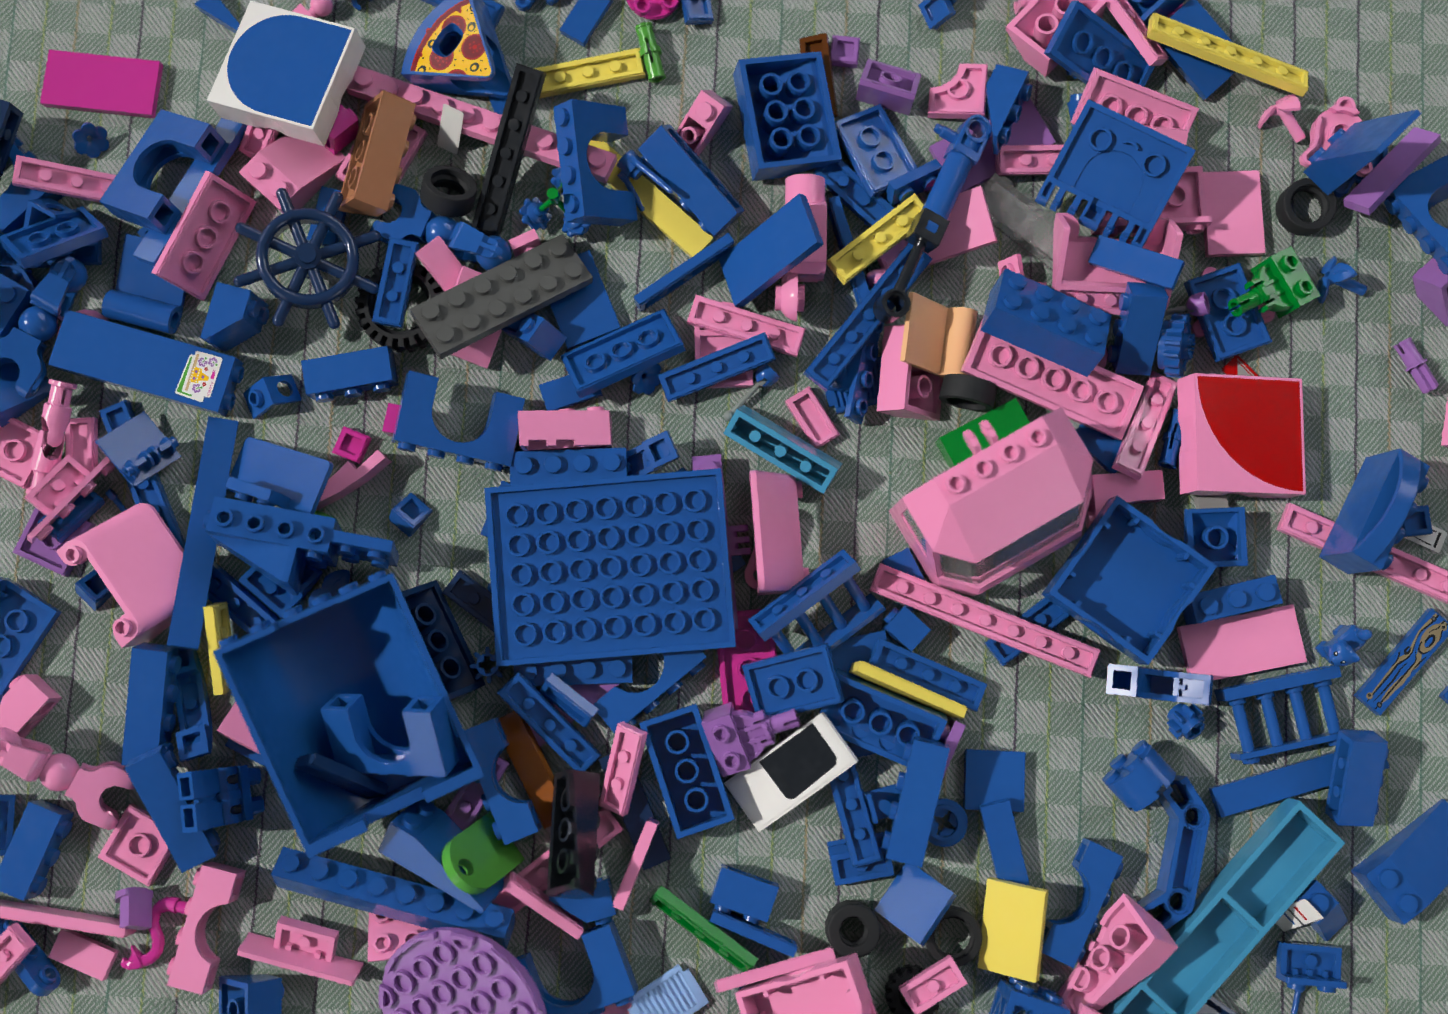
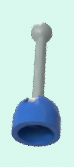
M768 364L758 367L755 373L756 383L731 410L724 412V420L730 422L737 408L743 406L760 386L770 387L781 377Z

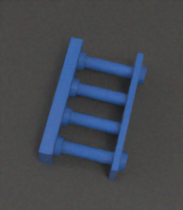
M842 549L748 621L764 642L772 637L783 654L828 643L830 651H832L869 622L875 620L886 609L871 593L865 597L852 577L861 569L857 562ZM841 584L845 586L856 603L843 614H841L829 595ZM817 602L821 603L832 620L829 625L819 632L805 613ZM794 620L798 622L809 639L795 650L781 631Z
M1326 665L1214 689L1217 701H1227L1228 706H1232L1242 751L1230 753L1231 759L1241 760L1242 764H1253L1261 761L1260 756L1328 742L1329 746H1336L1338 730H1352L1340 728L1330 689L1331 679L1342 677L1340 667ZM1311 683L1318 689L1328 732L1316 735L1311 733L1301 691L1304 690L1303 685ZM1283 689L1285 694L1289 693L1300 737L1284 742L1272 698L1275 697L1274 691ZM1256 695L1257 700L1261 701L1271 742L1270 745L1254 748L1244 703H1246L1245 697Z

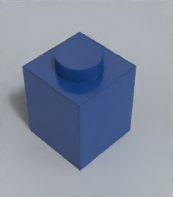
M906 606L901 607L899 610L894 607L883 619L887 624L882 629L904 649L911 652L931 631Z

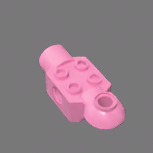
M796 174L785 179V204L799 193L805 195L824 243L782 276L781 285L775 284V311H781L788 319L795 322L797 321V312H804L805 284H798V282L823 281L826 272L827 203L825 200V178L815 174Z

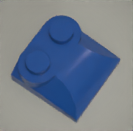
M1245 507L1184 509V543L1217 567L1248 566Z

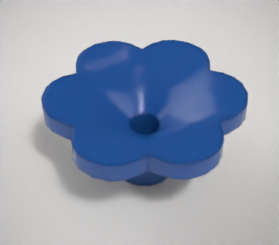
M86 122L81 126V129H77L72 133V139L75 141L74 149L79 154H87L90 158H96L100 155L101 151H106L109 148V142L106 139L107 131L101 126L95 127L92 123Z
M655 364L631 376L635 393L649 395L654 391L655 386L661 383L658 377L661 371L660 365Z

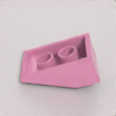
M284 135L260 150L239 173L251 186L283 213L276 196V191L279 188H285L288 191L294 209H300L338 171L346 156L340 151L334 155L325 146Z

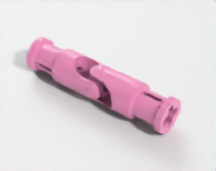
M49 379L48 383L51 384L48 402L44 403L41 416L42 430L38 434L30 469L33 470L30 487L26 488L25 493L27 494L62 459L65 442L64 432L68 427L72 408L69 406L73 389H77V384ZM43 443L57 447L51 455L44 456L42 450Z

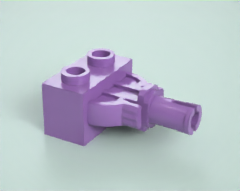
M732 702L704 711L701 725L722 777L750 769L752 760L758 757L765 747L775 744V734L801 727L799 717L796 716V709L793 708L789 711L770 716L765 715L764 710L754 713L748 710H735Z

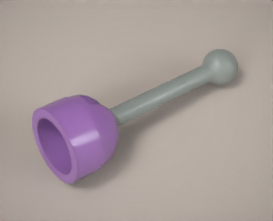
M1206 292L1190 296L1186 305L1167 309L1164 316L1188 311L1194 316L1210 314V305Z

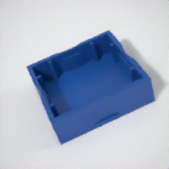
M1119 496L1108 499L1041 595L1137 664L1149 665L1173 631L1182 611L1194 601L1217 566L1184 542L1163 532L1153 520Z

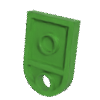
M488 812L451 839L445 845L442 852V863L448 878L457 888L468 894L475 895L485 892L525 860L513 842L504 845L502 839L498 840L492 827V823L495 820L491 812ZM458 865L464 868L466 875L460 871Z

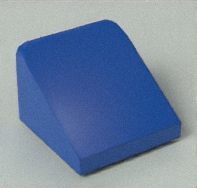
M411 492L391 509L389 520L408 537H411L433 510Z
M95 569L75 583L76 593L94 611L99 609L112 596Z

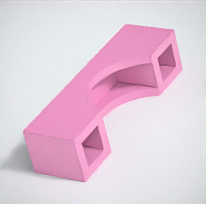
M213 861L203 864L197 869L193 879V885L196 886L193 897L189 898L184 910V915H187L184 927H181L175 941V944L178 945L177 952L167 968V975H169L167 986L200 995L213 988L221 959L208 946L205 936L206 923L215 908L238 900L246 870Z

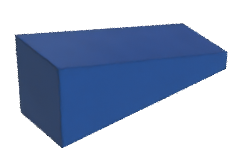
M198 0L194 4L201 13L236 34L240 24L221 0Z

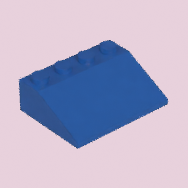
M821 51L738 60L733 72V78L753 181L782 178L842 160Z

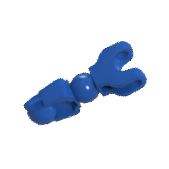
M398 183L394 184L392 194L395 195V203L402 206L401 215L390 223L376 220L369 231L376 230L380 232V241L388 244L389 238L392 237L426 245L436 236H440L458 259L478 264L487 271L510 260L512 256L511 246L502 237L487 236L463 221L456 222L451 217L436 216L424 206L416 190Z
M68 255L58 258L50 265L48 274L30 295V303L33 306L20 314L18 321L19 329L13 327L8 335L0 337V367L7 363L18 364L20 374L15 384V389L19 396L25 399L33 397L47 377V367L43 360V353L47 346L43 342L50 340L56 334L58 328L57 319L63 320L66 309L71 310L78 291L87 282L88 274L85 265L72 256Z

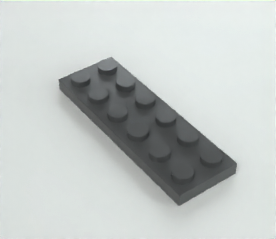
M561 234L410 308L412 317L441 360L592 284L593 277L568 240Z

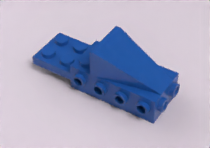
M218 496L214 497L211 510H207L204 516L203 526L206 528L205 531L218 546H222L292 595L298 596L307 562L313 568L327 569V566L336 567L338 557L340 556L341 560L357 564L359 560L371 562L372 566L381 569H388L389 565L395 567L398 565L400 555L394 541L343 532L336 518Z

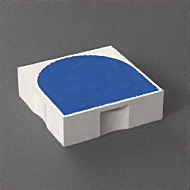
M250 0L207 101L220 118L256 128L273 129L292 138L325 146L339 113L342 96L354 77L366 46L356 28Z

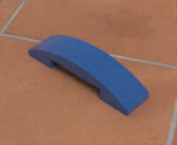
M668 430L641 442V445L627 451L628 476L651 474L680 458Z
M179 648L178 656H181L182 663L176 677V685L179 687L176 708L180 731L176 732L179 761L185 762L211 754L213 729L210 700L197 650Z

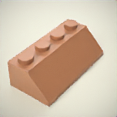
M383 90L365 104L341 190L343 201L338 209L339 211L378 217L387 212V210H391L395 200V195L392 194L394 184L399 182L402 174V168L399 167L401 158L405 157L409 148V141H407L408 132L413 129L417 118L414 114L415 103Z

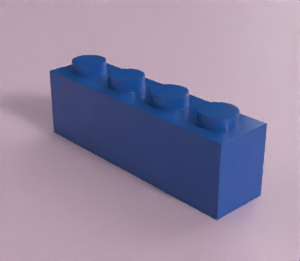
M670 124L661 125L638 148L639 152L643 155L641 157L643 162L650 169H655L660 174L661 179L681 198L679 202L682 207L689 213L693 212L699 219V226L707 234H712L713 236L721 234L745 211Z
M147 642L132 647L121 765L126 766L129 760L164 744L167 751L174 750L173 743H171V732L176 725V715L173 714L174 703L179 694L176 677L182 663L181 656H178L179 648Z
M913 736L912 743L906 742L902 760L907 761L905 773L899 771L895 789L900 790L898 802L892 801L888 819H892L893 824L891 831L885 830L881 848L886 849V859L922 868L950 751L949 744Z
M164 744L129 760L124 769L180 871L183 873L215 857L221 841L214 828L200 832L183 833L180 806L194 802L193 800L179 801L176 775L179 773L176 768L179 766L178 760L173 751H167Z

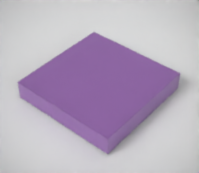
M35 508L13 553L58 574L69 577L74 566L65 564L56 551L68 541L94 528L95 524L89 521L84 522L63 543H59L49 534L43 541L37 538L31 544L27 540V535L38 525L37 522L44 516L42 512Z

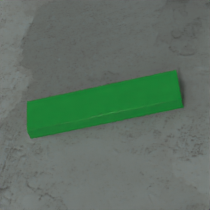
M662 885L649 899L650 903L741 972L749 971L758 961L756 956Z

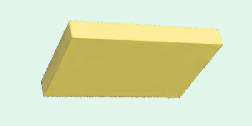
M993 877L987 878L981 931L983 939L979 951L978 968L1033 983L1039 981L1049 890Z

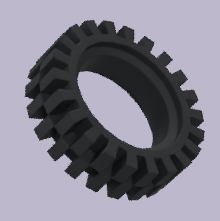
M421 264L415 266L412 283L425 291L427 300L444 292ZM376 266L372 269L375 274L371 277L366 275L364 278L380 285L383 268L379 269ZM361 288L357 289L360 293V297L355 296V303L358 305V309H355V312L360 319L358 322L365 330L364 332L374 342L383 347L388 346L399 353H403V350L415 352L416 347L421 349L427 347L426 342L428 340L418 325L410 330L394 331L383 325L373 323L372 318L378 293L372 294Z

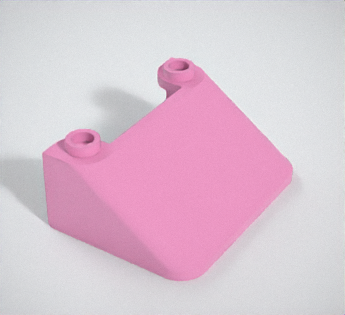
M1056 213L1053 228L1052 289L1101 309L1108 314L1120 315L1119 298L1121 293H1125L1127 282H1146L1090 265L1088 260L1098 237L1078 236L1079 222L1075 216L1069 213ZM1159 218L1143 248L1179 259L1183 232L1172 218ZM1128 239L1126 243L1131 244L1133 239ZM1165 289V290H1166V293H1167V295H1168V297H1169V298H1168V302H1167V307H1166V310H1167V308H1168V306H1169V303H1170V298H1171V293H1172V291H1171V290H1168V289Z
M751 470L749 472V486L751 487L758 578L757 595L783 594L809 575V568H803L798 498H803L802 481H796V477L789 474Z
M136 504L73 538L56 551L61 560L70 566L81 565L89 560L125 614L113 623V634L121 648L139 645L143 642L149 643L170 626L184 549L151 504Z

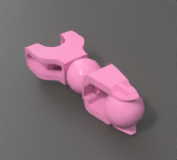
M0 727V766L28 782H36L39 777L41 783L49 790H67L65 796L74 800L77 812L82 820L107 830L116 828L119 822V814L104 803L102 793L106 788L113 786L129 790L135 789L124 769L125 765H121L118 761H107L96 766L82 763L81 767H79L77 761L72 756L63 753L52 754L54 750L48 744L20 737L12 729Z

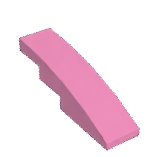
M378 449L358 468L348 461L329 478L316 511L342 499L364 485L392 461Z

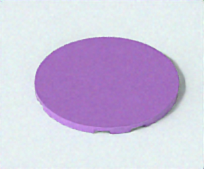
M433 928L418 933L407 940L390 957L384 968L385 972L382 983L379 985V1008L382 1009L383 1014H547L540 992L523 965L497 942L477 932L462 928Z

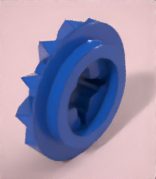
M938 799L934 816L943 818L950 810L948 821L955 828L953 830L950 827H943L938 832L939 824L933 819L928 841L936 846H953L961 841L966 834L968 827L967 815L964 809L953 800Z

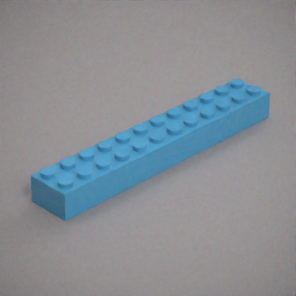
M1284 799L1195 900L1192 912L1170 928L1168 933L1177 944V950L1157 970L1098 1012L1102 1014H1196L1342 848L1345 842L1300 800Z

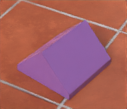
M867 59L855 100L874 106L881 104L885 109L909 115L921 74Z

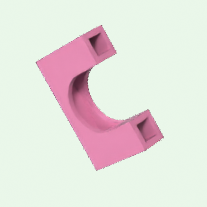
M1162 470L1144 471L1143 476L1139 480L1123 473L1092 475L1091 499L1085 520L1086 528H1089L1108 499L1119 496L1129 504L1154 503L1164 500L1165 491Z

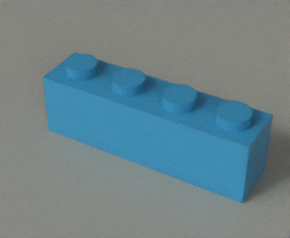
M746 405L737 408L723 433L823 494L830 487L843 463Z

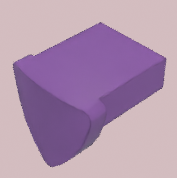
M129 887L115 892V903H120V928L134 930L152 928V898L154 891L142 887Z

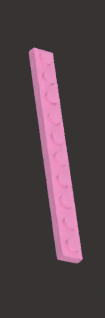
M361 66L357 67L351 83L346 88L349 95L366 101H370L383 90L415 103L414 114L418 119L440 126L443 104H447L464 113L461 134L493 145L502 118L501 114ZM532 125L524 156L560 168L557 134ZM588 145L587 160L589 168L597 181L606 184L617 162V156L614 153Z

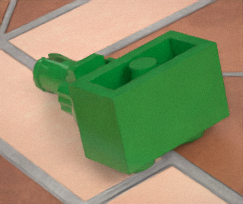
M1290 246L1250 270L1253 274L1252 280L1247 282L1244 288L1245 290L1253 286L1255 288L1229 300L1228 308L1230 310L1240 305L1238 309L1231 312L1232 315L1239 317L1251 309L1266 304L1258 309V312L1264 313L1269 310L1275 312L1280 319L1321 295L1294 249Z

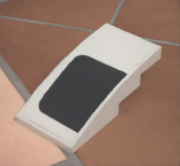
M822 712L753 761L750 769L738 772L724 784L757 831L760 832L859 760L826 714Z

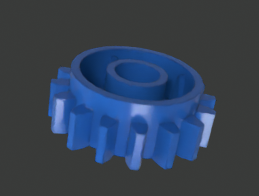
M1174 313L1171 319L1164 320L1158 340L1157 363L1158 368L1164 370L1166 377H1183L1184 371H1186V363L1193 358L1194 351L1191 350H1195V348H1192V346H1195V334H1191L1192 325H1190L1191 317H1189V314Z

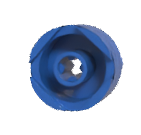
M1141 740L1132 748L1131 753L1127 756L1122 753L1111 761L1110 766L1112 770L1103 777L1102 781L1130 811L1136 812L1147 807L1160 797L1157 791L1162 785L1167 789L1174 781L1176 772L1145 740Z

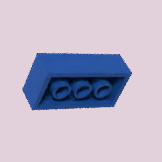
M1005 268L990 291L980 330L1088 377L1105 355L1112 315Z
M697 703L639 723L641 730L648 732L645 743L677 839L735 820L717 762L701 725L702 717Z

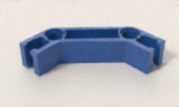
M1180 775L1175 776L1171 786L1167 789L1161 787L1157 791L1160 796L1157 799L1168 814L1169 823L1157 887L1137 901L1146 911L1159 906L1163 912L1155 919L1166 930L1188 916L1194 908L1210 823V813L1187 776ZM1174 784L1177 785L1184 798L1180 803H1176L1170 795L1173 792L1171 786ZM1192 808L1195 817L1191 823H1188L1185 815ZM1174 893H1178L1179 902L1172 908L1170 898Z

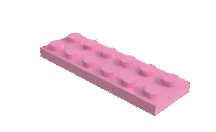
M981 321L960 372L988 380L999 389L1047 410L1054 411L1062 407L1070 420L1116 440L1123 439L1144 389L1143 385L1097 365L1089 376L1086 377L981 331Z

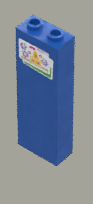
M67 309L48 365L61 371L224 417L234 407L236 400L234 391L237 383L239 384L244 376L243 362L236 357Z

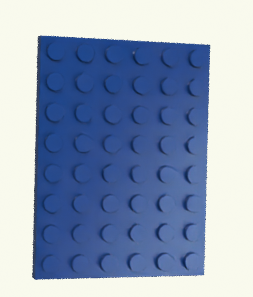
M721 468L484 488L496 667L736 647Z

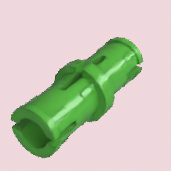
M651 22L640 23L635 26L641 48L639 51L640 58L644 60L649 83L663 81L666 76L660 58L662 51L661 47L656 43L653 25ZM647 43H649L654 62L651 61Z

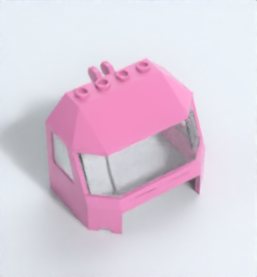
M1062 407L1036 419L1000 441L988 421L980 422L981 432L990 444L984 450L981 449L975 434L969 429L963 432V437L973 456L905 495L889 510L932 584L974 597L1082 536L1091 499L1092 465L1094 460Z

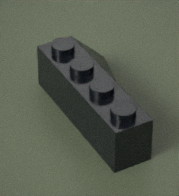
M566 769L554 774L547 896L578 900L594 896V890L597 885L595 860L599 852L596 843L597 829L600 825L598 802L602 793L600 774Z

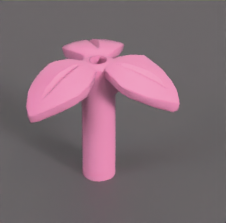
M1295 94L1279 99L1275 102V105L1267 108L1258 122V129H1261L1271 116L1277 115L1280 116L1295 143L1306 137L1291 112L1301 110L1300 101Z

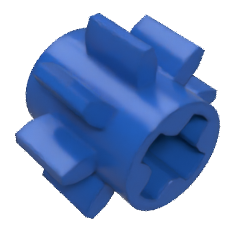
M488 646L485 648V654L474 653L478 660L476 664H471L470 668H477L479 671L475 677L476 680L481 679L484 675L487 676L488 684H491L492 676L504 677L500 672V668L503 666L491 668V673H487L486 669L481 668V663H485L487 657H490L491 661L496 662V653L495 655L491 654Z
M1183 703L1175 705L1167 715L1169 721L1166 724L1170 727L1168 730L1178 740L1182 736L1188 740L1195 739L1205 728L1203 712L1195 704H1192L1190 707Z

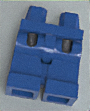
M248 765L176 774L179 801L193 800L194 802L180 806L183 833L200 832L254 819L253 815L265 810L262 796L251 797L250 785L260 784L261 781L259 768H248Z

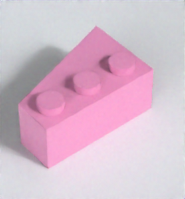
M588 407L587 410L565 408L554 411H518L519 446L523 451L613 448L611 414L609 410H604V407Z

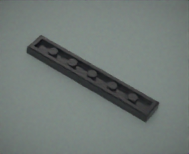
M516 63L472 222L473 228L487 236H501L546 77L545 72Z

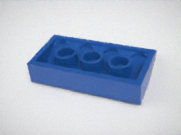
M837 668L836 672L844 701L821 707L818 715L824 712L844 740L904 766L907 765V761L902 760L906 742L912 743L913 736L939 742L948 722L946 714Z

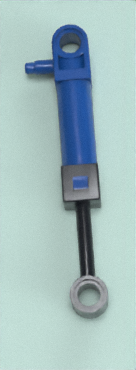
M982 115L970 116L956 131L940 124H936L933 129L935 133L950 142L943 156L945 162L922 210L915 216L905 237V241L914 246L894 288L885 292L874 302L873 313L876 319L882 323H893L906 315L910 309V298L905 290L923 252L930 253L939 246L950 223L947 219L969 172L978 163L991 136V124ZM969 129L975 133L976 137L971 135ZM888 300L894 303L896 312L888 308Z

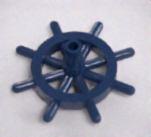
M279 188L276 191V196L283 213L274 218L263 231L242 222L237 223L235 226L238 234L258 242L256 248L258 269L236 276L233 280L234 285L243 287L262 280L266 288L281 301L272 319L273 324L277 327L284 324L293 306L301 309L322 308L329 327L337 329L340 326V321L333 304L342 299L353 285L372 294L378 293L379 285L358 275V248L380 241L381 234L374 230L353 237L347 226L335 217L343 201V194L341 192H334L325 210L322 211L311 208L294 209L288 191L285 188ZM301 224L317 225L309 243ZM290 228L297 247L277 237ZM328 230L334 233L341 241L320 248ZM271 248L292 257L271 265L269 264ZM345 252L347 254L346 269L324 260ZM296 269L287 288L275 278L276 275ZM320 270L340 280L327 290ZM305 278L311 280L316 294L299 293Z

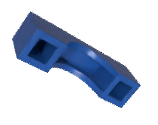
M701 650L663 653L664 668L662 675L651 688L642 692H629L615 686L593 705L599 709L597 713L613 733L616 732L617 724L622 721L634 726L637 723L634 719L635 716L642 711L647 715L660 704L657 698L663 693L667 692L670 696L683 685L680 679L688 673L693 677L706 666L703 662L707 658Z
M499 717L464 730L484 774V777L475 780V783L481 784L484 792L481 795L482 803L486 811H491L495 822L492 823L496 838L498 840L502 839L504 845H507L538 832L542 826L532 801L510 796L502 789L496 775L497 761L502 751L509 745Z
M1083 837L1071 864L1080 875L1083 883L1082 900L1078 908L1069 916L1062 919H1046L1042 953L1072 968L1075 967L1076 962L1080 963L1086 952L1084 944L1089 934L1092 935L1098 926L1099 919L1097 915L1101 906L1105 907L1110 899V886L1114 879L1119 878L1123 870V863H1121L1123 856Z

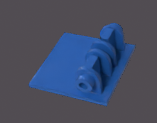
M145 411L95 441L133 488L182 457L176 450V447L179 446L176 438L173 436L170 438L165 437Z

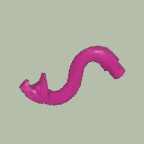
M165 897L155 903L152 907V928L148 929L152 938L151 950L143 954L135 945H132V954L129 959L126 957L122 958L121 967L128 970H136L155 963L163 953L165 946V937L159 923L160 916L165 912L184 914L187 901H183L178 897Z

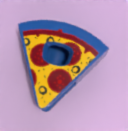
M444 0L424 19L415 32L403 61L401 75L413 85L434 92L507 98L511 78L487 5L482 0Z

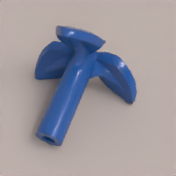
M1336 256L1328 260L1320 273L1325 274L1324 277L1318 280L1316 286L1321 295L1317 299L1321 304L1324 303L1328 295L1329 285L1336 284L1359 296H1363L1367 291L1366 285L1351 279L1357 275V272L1351 266L1345 263H1338L1336 265Z

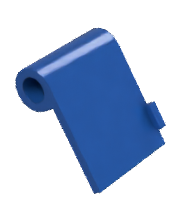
M126 233L116 289L109 290L105 294L102 302V314L109 319L174 334L180 325L186 292L151 273L154 266L136 259L133 254L144 237Z

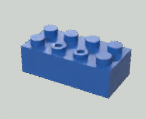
M1401 448L1366 457L1319 557L1347 574L1387 569L1393 561V555L1390 554L1393 545L1399 543L1405 535V529L1402 528L1405 519L1410 518L1417 509V504L1414 503L1417 493H1421L1429 483V479L1425 476L1430 466Z

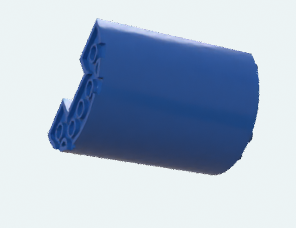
M385 569L368 576L369 582L359 585L357 581L341 587L338 589L340 593L332 597L331 593L327 592L311 600L312 606L303 609L300 604L281 613L283 619L274 623L267 619L249 628L250 634L239 639L237 634L219 641L220 648L213 651L308 859L367 832L369 824L424 798L426 803L484 777L393 573L387 574ZM336 693L363 694L373 729L382 739L399 747L410 746L402 711L416 695L444 696L460 758L446 777L434 778L432 776L417 775L408 777L406 775L364 773L388 785L386 796L366 799L295 768L298 757L313 753L321 754L335 761L320 709Z

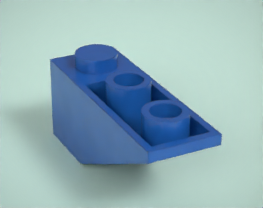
M996 64L986 84L988 117L992 128L991 138L995 155H998L1003 144L1007 145L1011 136V127L1013 123H1018L1022 113V105L1024 101H1029L1032 93V84H1029V71Z

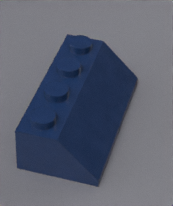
M437 580L402 591L450 701L452 702L486 685L483 677L479 680L475 679L479 671L477 668H470L471 664H476Z

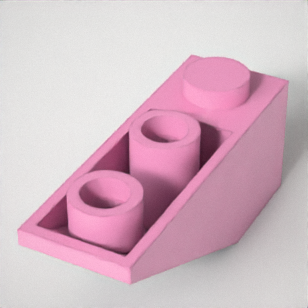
M701 90L676 132L699 156L718 132L733 105L712 90Z

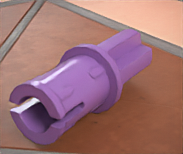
M1411 337L1393 346L1407 368L1405 372H1410L1422 393H1429L1439 386L1426 364L1427 358L1423 359Z

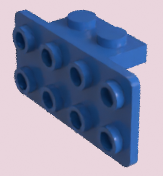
M248 437L244 441L225 487L228 491L236 493L235 498L252 503L254 499L257 500L256 504L315 514L333 470V463Z

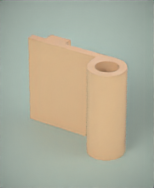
M909 292L908 296L911 305L905 318L900 361L941 378H944L947 374L967 375L960 371L975 338L978 311L966 307L948 308L920 294Z

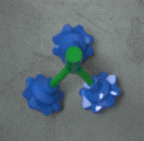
M559 167L552 170L554 177H552L551 183L557 189L549 188L546 194L549 199L545 203H542L538 197H534L532 200L526 198L523 207L519 209V213L522 215V223L529 225L535 231L539 228L542 230L546 229L548 221L552 219V215L548 211L549 207L553 204L558 205L564 212L565 217L563 218L564 225L562 231L567 233L569 237L583 235L587 233L591 224L566 222L564 202L561 194H563L560 177L561 170Z

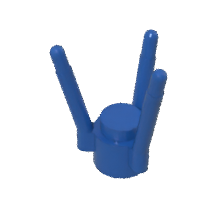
M633 150L625 153L617 162V167L621 170L617 176L624 182L628 191L635 192L636 205L641 212L645 208L630 182V178L636 181L645 173L669 194L674 192L661 179L660 174L656 170L650 169Z

